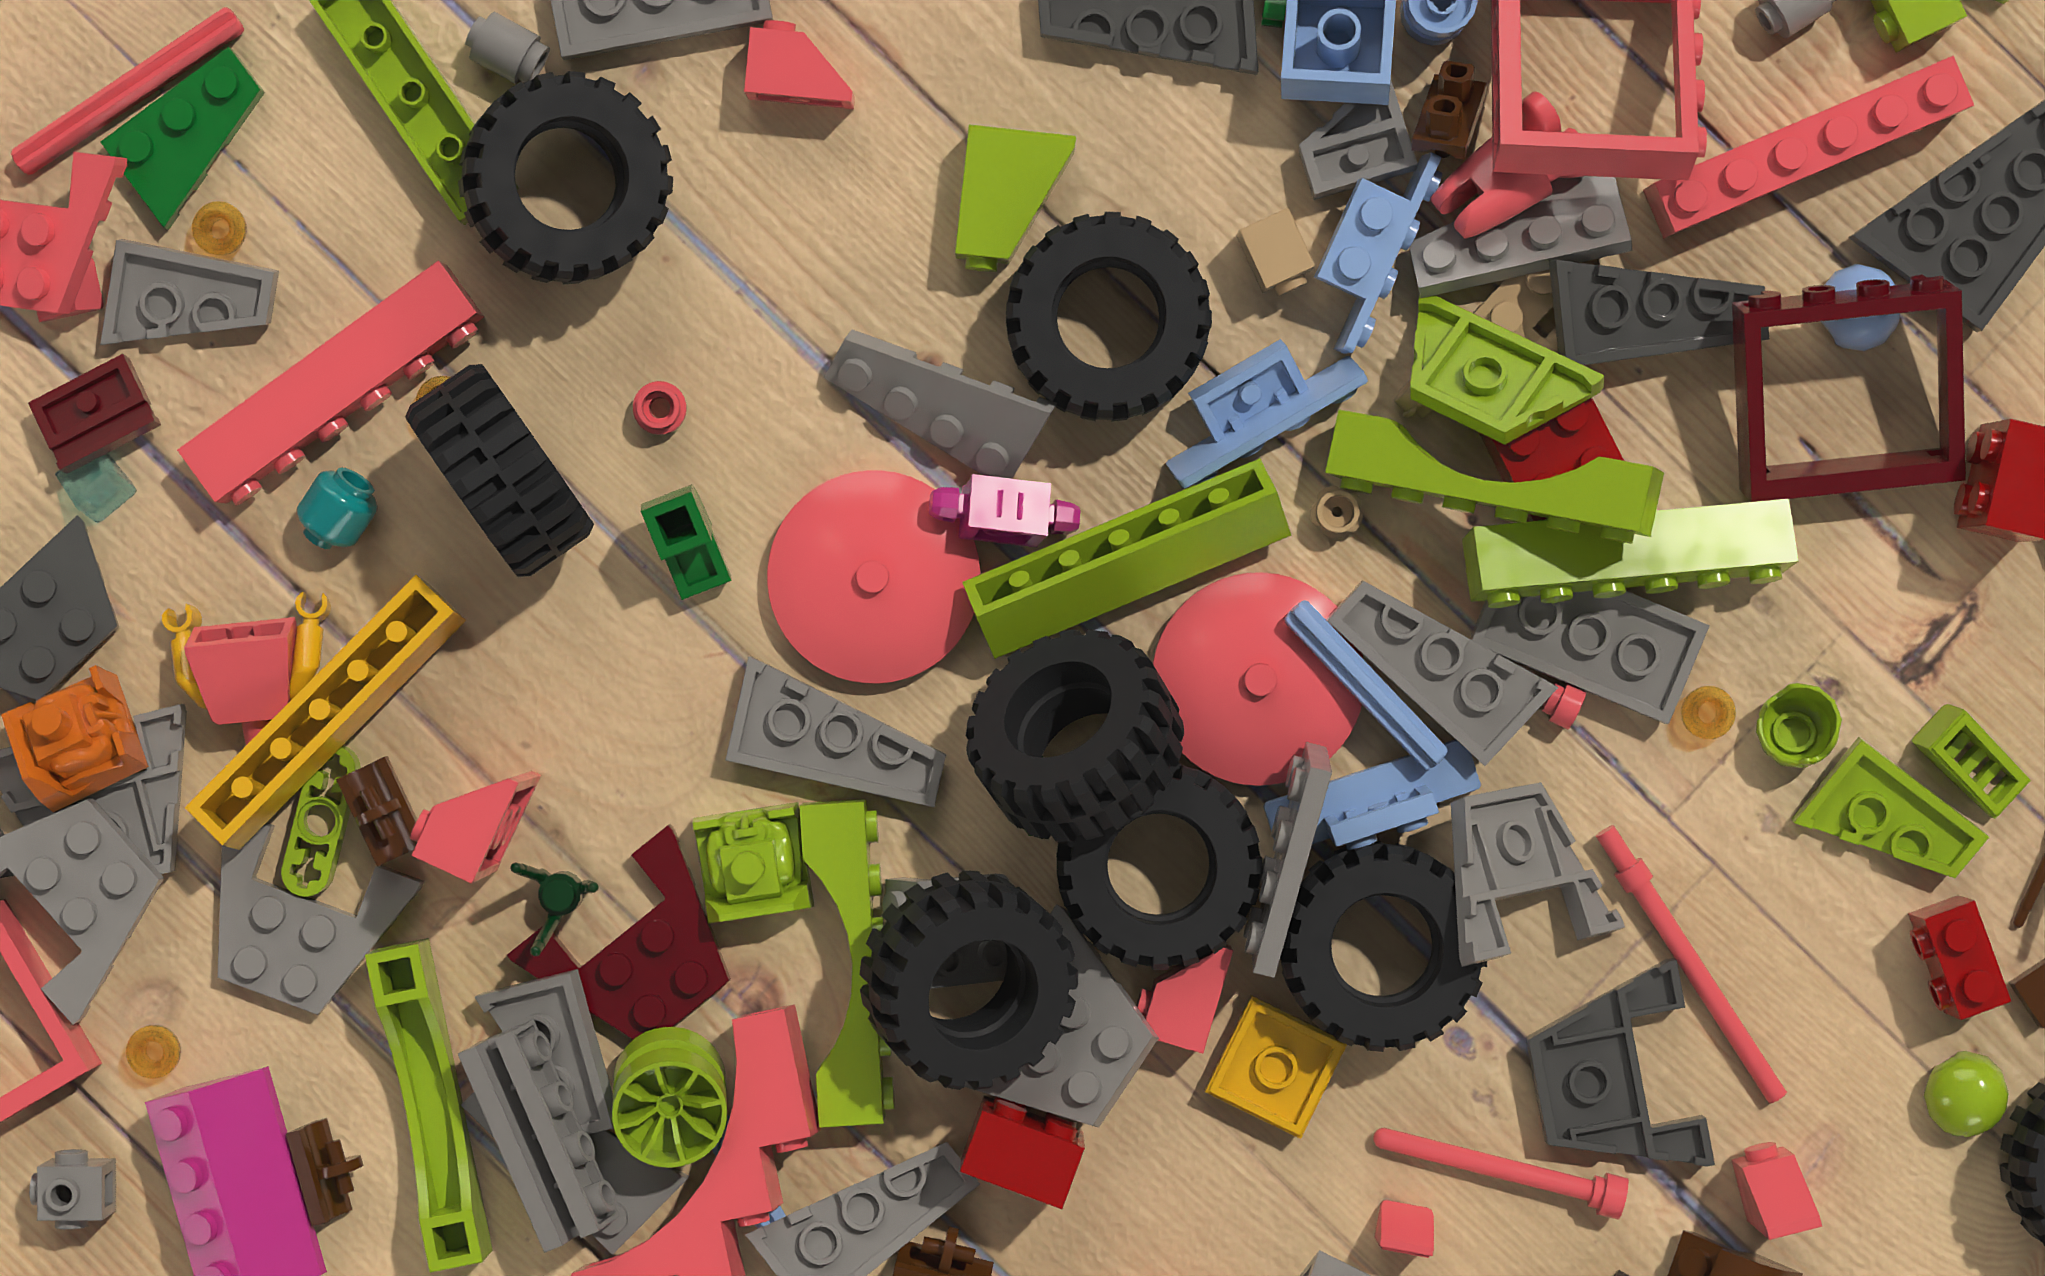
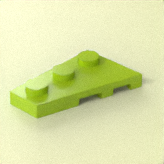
M1860 737L1855 740L1792 817V821L1795 824L1838 836L1844 841L1867 846L1890 854L1894 858L1952 878H1956L1989 839V836L1983 830Z

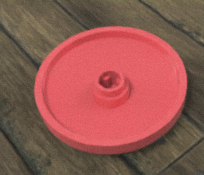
M882 470L852 472L830 479L815 487L797 502L787 514L776 533L769 554L767 568L769 599L777 623L785 637L814 666L833 676L853 682L878 684L895 682L917 675L943 659L963 637L973 618L974 610L962 582L981 574L979 556L974 540L958 538L960 518H956L954 522L935 519L929 515V499L931 492L935 490L934 488L915 478L896 472Z
M1259 572L1233 575L1215 581L1194 593L1175 611L1167 622L1157 643L1152 664L1180 709L1179 715L1184 725V736L1182 742H1180L1183 747L1182 754L1202 770L1223 780L1243 785L1262 786L1285 783L1292 756L1302 757L1306 742L1327 747L1330 759L1349 737L1357 722L1362 704L1286 625L1284 620L1287 613L1303 600L1309 601L1325 619L1337 608L1328 597L1312 586L1297 579L1274 573ZM1336 630L1347 641V643L1363 658V654L1350 641H1348L1338 630Z

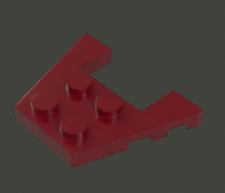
M671 824L667 825L631 854L664 895L665 899L588 962L580 965L554 932L541 954L533 956L530 950L542 927L507 954V957L513 963L538 979L578 969L589 1011L631 1039H635L649 1030L673 1027L731 979L711 924L708 923V918L697 893L691 870L687 866L681 850L678 835Z

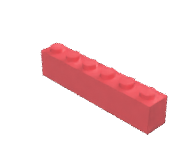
M1953 55L1696 164L1693 167L1689 180L1661 179L1645 188L1643 192L1662 237L1665 239L1955 116L1974 106V103Z
M438 260L181 446L177 451L214 502L228 504L230 501H233L235 505H239L262 489L258 481L276 469L279 474H282L305 458L302 449L317 438L324 443L345 430L349 425L345 418L357 409L363 407L365 411H369L384 402L392 394L388 387L404 375L409 380H412L428 370L435 363L432 355L447 344L452 349L457 348L471 339L479 331L475 324L482 320L484 315L450 268Z

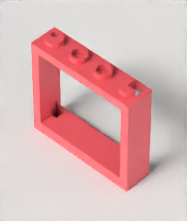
M1491 0L1493 172L1689 180L1697 157H1705L1707 146L1706 127H1698L1697 113L1702 112L1705 100L1704 80L1696 79V66L1701 64L1703 54L1702 33H1694V19L1699 18L1701 0H1601L1671 3L1676 137L1522 131L1520 0Z
M6 899L0 901V953L63 1061L1 1096L0 1123L102 1064L79 1023L72 1025L41 990L52 977Z

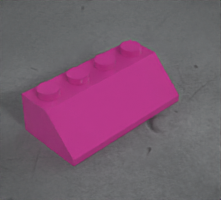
M269 1066L183 1087L145 1102L194 1276H320L327 1272L315 1228L311 1225L286 1136L287 1129Z

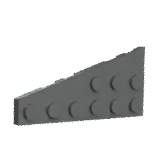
M2045 99L1848 237L1909 283L1910 278L1915 275L1923 274L1926 277L1943 276L1944 280L1949 281L1962 290L1963 323L1975 332H1980L1985 328L2045 246Z

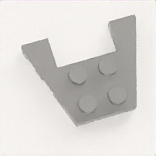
M178 704L133 716L138 738L149 766L145 771L126 777L54 812L57 813L93 798L160 874L175 871L187 714L185 704ZM12 747L0 749V791L3 794L1 798L10 812H15L23 826L54 814L38 801L23 782Z
M1541 782L1465 796L1451 802L1459 959L1462 967L1511 954L1496 906V900L1560 887L1577 940L1608 934L1625 928L1617 909L1608 911L1597 890L1602 887V884L1593 869L1585 871L1570 847L1576 840Z
M93 798L0 837V877L10 870L82 951L41 988L72 1025L80 1022L86 1016L91 1007V1001L101 984L106 981L114 967L115 959L126 940L131 937L164 879L159 871Z
M266 823L240 850L222 845L218 978L318 1015L323 1012L364 961L365 954L370 952L378 940L397 920V917L411 899L421 890L424 881L382 865L375 866L358 915L309 897L295 895L288 889L257 878L258 870L275 825Z
M1056 904L1050 914L1062 926V934L1070 940L1075 957L1069 963L1078 970V986L1074 990H1069V995L1076 1001L1072 1016L1070 1018H1062L1059 1026L1064 1030V1033L1056 1045L1049 1042L1044 1047L1041 1053L1045 1058L1037 1065L1032 1067L1027 1063L1018 1069L1021 1074L1020 1077L1004 1083L1000 1077L992 1079L993 1086L991 1088L977 1091L1091 1126L1100 1127L1159 1037L1122 985L1115 980L1102 962V957L1093 944L1087 941L1085 936L1074 925L1068 910ZM965 1081V1086H964V1087L973 1089V1088L967 1083V1081Z

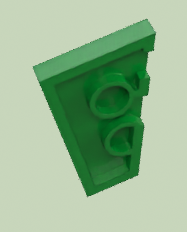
M228 46L100 141V143L110 156L127 158V167L124 175L163 228L169 230L180 215L178 212L193 190L197 191L208 175L206 171L223 147L229 145L265 92L235 51Z

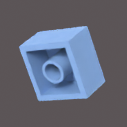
M1287 0L1281 70V99L1388 105L1396 0Z

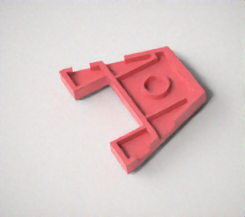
M73 152L68 208L0 199V306L70 314L94 252L89 249L90 243L99 221H106L112 206V202L107 199L116 177L122 178L127 167V158Z

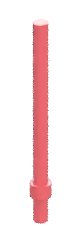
M1614 825L1599 832L1596 838L1618 870L1614 874L1626 893H1633L1768 1103H1774L1784 1097L1787 1091L1650 882L1653 875L1642 858L1635 859Z

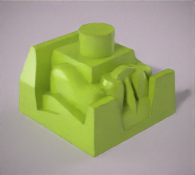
M799 802L693 818L692 824L705 892L708 923L815 907L809 867L802 856Z

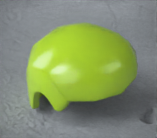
M1794 683L1787 685L1763 704L1759 711L1756 733L1764 753L1779 765L1806 768L1822 761L1834 749L1838 741L1842 718L1835 700L1820 687Z
M1968 1051L1957 1052L1954 1057L1935 1066L1928 1078L1924 1091L1928 1113L1934 1122L1944 1132L1957 1137L1964 1136L1965 1138L1976 1136L1992 1129L2004 1115L2009 1095L2002 1070L1988 1056Z

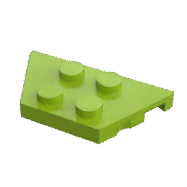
M1419 295L1414 362L1410 385L1411 400L1505 445L1594 397L1603 389V374L1434 295L1420 298Z

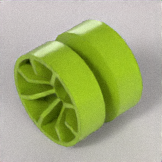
M679 1027L656 1028L633 1039L621 1052L615 1065L613 1076L612 1122L617 1138L632 1156L644 1163L657 1167L672 1168L685 1166L707 1155L722 1137L727 1122L725 1068L715 1047L698 1033Z

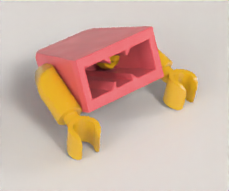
M301 592L295 601L296 609L303 618V624L298 626L295 617L201 626L202 616L200 611L186 603L187 620L182 626L178 627L175 611L169 608L166 609L162 614V623L167 630L175 633V638L171 640V651L176 683L200 708L208 710L210 718L215 724L241 723L245 744L247 745L316 675L320 667L324 631L319 626V622L325 620L330 614L331 604L328 597L322 593L321 608L316 613L310 614L306 613L304 608L306 593Z

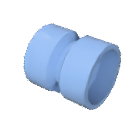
M1402 0L1400 5L1401 23L1406 32L1420 43L1431 46L1446 44L1460 34L1475 14L1478 0Z

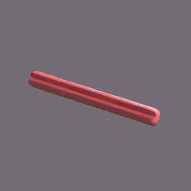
M228 7L220 9L13 148L11 155L14 162L22 172L28 175L34 174L240 36L244 31L241 21Z

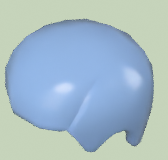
M1859 264L1835 271L1825 283V285L1834 286L1835 291L1855 290L1856 283L1864 280L1880 279L1889 281L1890 286L1895 284L1882 270ZM1900 313L1820 322L1830 332L1836 345L1845 349L1867 351L1885 343L1897 328Z

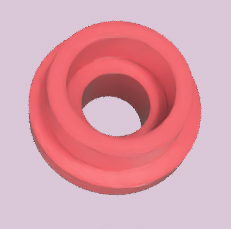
M655 381L643 386L636 394L633 402V414L637 423L645 431L656 435H664L675 431L683 423L687 412V404L682 392L676 386L664 381ZM664 398L670 404V411L664 418H655L651 413V405L656 399Z

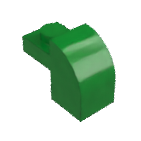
M693 484L641 504L643 519L661 561L665 559L681 600L732 581L730 571L712 530L710 518Z

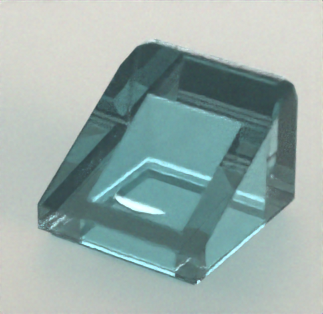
M108 453L68 474L60 470L55 473L75 507L97 523L103 521L137 491L132 481Z

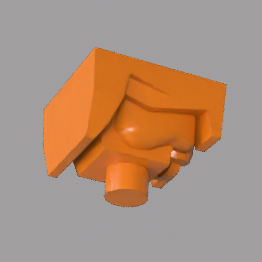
M96 665L89 668L91 677L41 697L35 703L29 702L1 714L23 782L38 801L53 813L149 767L118 676Z

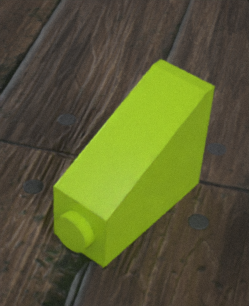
M969 124L955 249L956 259L966 260V269L997 272L998 263L1009 264L1073 157L1076 136Z

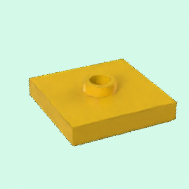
M1250 995L1204 1091L1301 1139L1347 1044L1336 1040L1327 1031H1322L1319 1027L1254 995Z

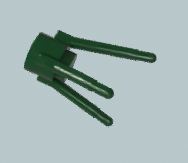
M515 862L510 866L513 873L535 880L540 884L538 899L541 906L548 912L547 920L530 950L533 956H539L557 925L560 924L562 916L573 912L581 905L584 894L597 892L599 886L591 880L581 881L577 875L569 871H559L550 874L544 868L537 869Z

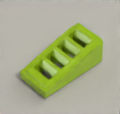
M1950 704L1943 705L1912 739L1913 744L1991 818L1996 819L2031 781L1962 708ZM1971 741L1974 745L1956 762L1954 758ZM1987 756L1990 760L1971 778L1969 774ZM2002 770L2006 775L1987 795L1983 789Z

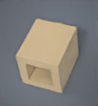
M1289 207L1238 231L1236 236L1262 293L1275 288L1278 296H1281L1308 283L1304 274L1312 271L1315 264Z

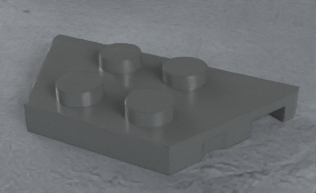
M78 515L0 587V688L35 700L48 695L119 628L99 563L96 560L87 533L86 524Z

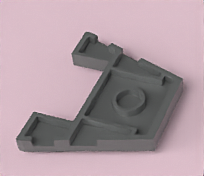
M1671 958L1661 961L1525 1037L1544 1140L1548 1145L1611 1154H1629L1663 1161L1673 1160L1707 1167L1715 1165L1707 1119L1703 1115L1650 1125L1631 1018L1685 1008L1677 960Z

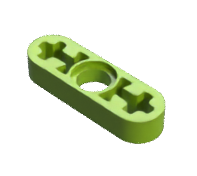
M343 745L335 753L340 756L339 764L347 767V774L361 768L359 758L350 748ZM321 768L302 786L281 869L282 880L286 888L293 894L302 897L319 894L331 885L351 812L343 793L341 802L329 796H313L315 787L320 790L327 788L329 773L321 770ZM340 777L335 778L331 793H342L336 781ZM316 805L329 807L335 815V826L325 836L313 833L307 823L308 813ZM301 839L314 845H329L328 854L322 850L316 852L313 868L321 871L320 879L311 880L307 886L302 884L303 876L295 873L296 865L306 863L311 848L300 847Z

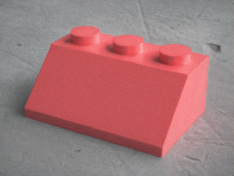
M529 771L434 805L430 811L424 809L416 821L410 836L411 840L417 842L411 856L471 884L496 872L541 775L534 771Z

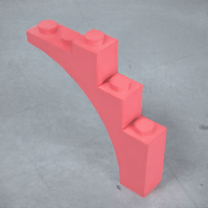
M795 1004L745 1014L732 1019L737 1060L732 1111L722 1146L703 1183L678 1215L643 1243L622 1254L586 1264L571 1273V1276H745L734 1219L737 1218L739 1227L763 1223L770 1220L769 1212L783 1204L771 1145L775 1144L777 1153L801 1149L808 1146L807 1137H811L821 1131Z

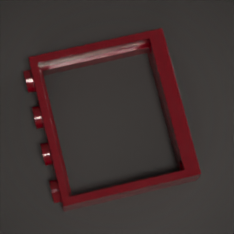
M1920 274L1912 276L1910 284L1890 286V282L1887 280L1873 279L1857 282L1855 290L1835 291L1834 286L1814 285L1803 288L1802 295L1781 297V293L1778 291H1761V295L1748 296V301L1732 302L1739 489L1750 502L1966 481L1962 290L1949 281L1944 280L1943 276L1926 277ZM1936 309L1940 448L1766 466L1761 328Z

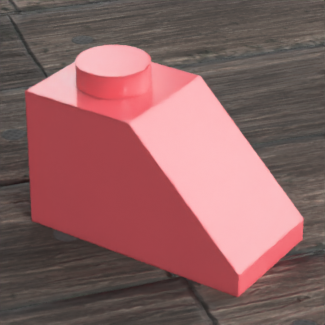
M766 20L764 21L763 28L750 27L744 92L749 100L854 109L855 97L853 91L804 32L795 31L796 24L785 21Z
M1226 945L1215 954L1210 952L1200 957V962L1186 967L1180 964L1154 978L1151 991L1141 989L1136 1006L1159 1037L1158 1041L1204 1053L1233 954V949L1230 945Z
M1765 1142L1749 1146L1744 1149L1745 1156L1731 1159L1746 1219L1766 1238L1772 1240L1822 1227L1820 1215L1795 1155L1783 1146L1777 1148L1775 1142Z

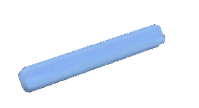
M1303 600L1295 605L1284 618L1286 625L1423 769L1430 770L1440 763L1448 751L1447 747L1309 601Z

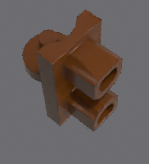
M1444 61L1439 75L1434 74L1412 137L1411 151L1423 152L1434 149L1435 154L1441 156V158H1447L1452 155L1454 158L1465 159L1487 91V82L1474 80L1475 67L1472 64Z
M388 756L336 779L377 867L415 849L417 842L411 840L410 836L417 817Z
M327 1118L310 1122L286 1133L311 1225L325 1224L332 1218L353 1210L348 1193L354 1191L349 1172L364 1166L361 1155L345 1158L340 1139L333 1140Z
M948 1227L945 1241L924 1236L923 1244L909 1241L899 1249L893 1276H991L994 1262L975 1258L976 1249L957 1245L959 1229Z

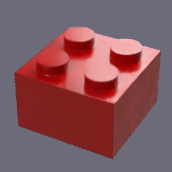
M1593 398L1584 401L1505 445L1479 433L1503 482L1517 483L1551 478L1575 470L1598 457L1624 461ZM1528 514L1527 522L1543 521L1547 518Z
M2014 419L1981 424L1979 432L1974 431L1967 446L1966 461L1972 463L1967 484L1962 483L1955 497L1954 514L1959 515L1957 528L2015 542L2045 541V426Z
M983 1096L962 1153L960 1172L1063 1209L1085 1149L1083 1132L1075 1128L1077 1121L1049 1112L1046 1113L1044 1118L1025 1110L1026 1105L1000 1097L993 1099Z

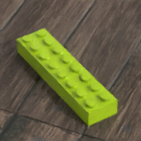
M309 0L458 221L466 225L468 221L464 212L467 211L464 197H460L458 181L462 178V166L459 164L462 151L468 143L469 133L475 122L392 0Z

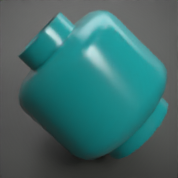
M343 467L338 468L337 471L330 470L319 473L297 506L299 521L305 527L303 531L305 537L323 549H331L332 546L342 548L354 546L378 509L376 499L372 495L375 490L371 483L357 472Z

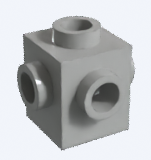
M69 1149L56 1151L55 1158L37 1166V1173H34L31 1177L29 1190L31 1204L37 1205V1221H55V1228L81 1229L88 1227V1221H102L116 1212V1158H88L87 1150Z

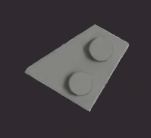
M1391 80L1388 105L1345 103L1333 114L1332 119L1323 127L1317 128L1299 144V154L1314 200L1354 189L1360 178L1375 183L1416 171L1418 166L1414 151H1411L1412 144Z

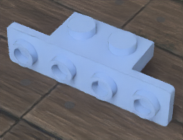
M1433 152L1421 156L1417 170L1414 171L1403 197L1364 178L1358 179L1314 275V278L1356 297L1334 350L1343 354L1353 353L1356 346L1363 348L1370 338L1376 323V319L1370 317L1378 297L1385 299L1388 296L1398 275V270L1392 268L1400 248L1405 251L1408 250L1416 237L1420 221L1414 218L1422 200L1429 202L1440 184L1442 172L1436 169L1440 163L1441 156Z
M1280 339L1188 393L1211 436L1166 462V465L1182 488H1188L1191 485H1197L1209 480L1218 473L1220 468L1237 458H1246L1254 455L1262 449L1266 441L1283 431H1292L1300 428L1309 421L1311 415L1324 407L1348 400L1356 393L1357 388L1368 382V379L1358 364L1350 356H1346L1304 380L1288 347Z
M1455 739L1443 743L1447 747L1448 752L1442 761L1430 770L1423 769L1411 755H1407L1331 780L1312 844L1330 838L1336 847L1345 844L1347 850H1353L1376 842L1377 833L1395 827L1398 833H1405L1424 827L1428 824V816L1439 813L1436 803L1480 788L1481 783L1471 753ZM1288 795L1267 801L1263 806L1271 832L1278 807L1288 808L1290 801L1287 799Z

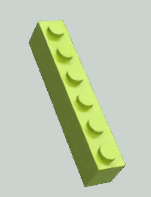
M1259 458L962 583L992 655L996 659L1033 643L1032 641L1054 635L1292 535L1278 492Z
M1789 499L1656 510L1651 537L1634 534L1632 544L1601 538V528L1581 524L1579 534L1546 527L1548 520L1526 522V524L1509 523L1475 526L1462 539L1470 601L1487 600L1488 607L1490 608L1514 606L1521 602L1520 597L1540 596L1542 603L1563 602L1572 599L1574 592L1593 591L1594 598H1611L1625 594V588L1645 586L1646 593L1649 594L1664 593L1678 589V583L1697 581L1698 588L1711 589L1730 584V578L1749 577L1751 584H1765L1781 580L1782 573L1799 562Z

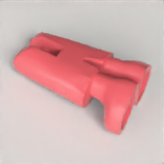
M1535 91L1522 99V131L1561 132L1559 116L1546 97ZM1572 128L1564 131L1565 133H1578ZM1491 137L1438 187L1431 196L1430 201L1441 214L1445 215L1456 210L1478 193L1480 197L1464 208L1454 222L1455 230L1463 238L1468 239L1506 222L1552 195L1551 182L1554 180L1584 176L1493 172Z

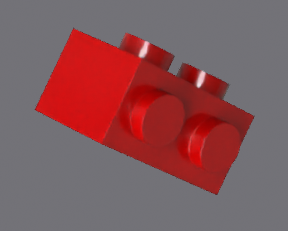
M1957 895L1908 913L1913 929L1910 930L1911 942L1918 957L1926 962L1932 978L1928 981L1929 991L1936 1007L1940 1011L1943 1010L1944 1013L1963 1020L2012 1002L1975 900Z

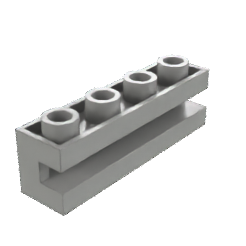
M534 1019L482 1040L458 1053L544 1253L563 1246L579 1235L580 1238L596 1233L618 1218L620 1215L616 1209L617 1199L610 1183L603 1179L595 1160V1148L592 1139L587 1132L582 1130L573 1110L574 1103L571 1091L560 1080L551 1060L552 1050L547 1037L538 1030Z

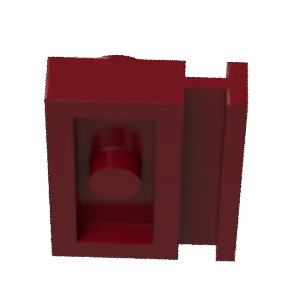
M123 353L28 402L49 449L55 455L59 470L66 474L161 426L159 419L155 416L150 406L151 402L130 358Z

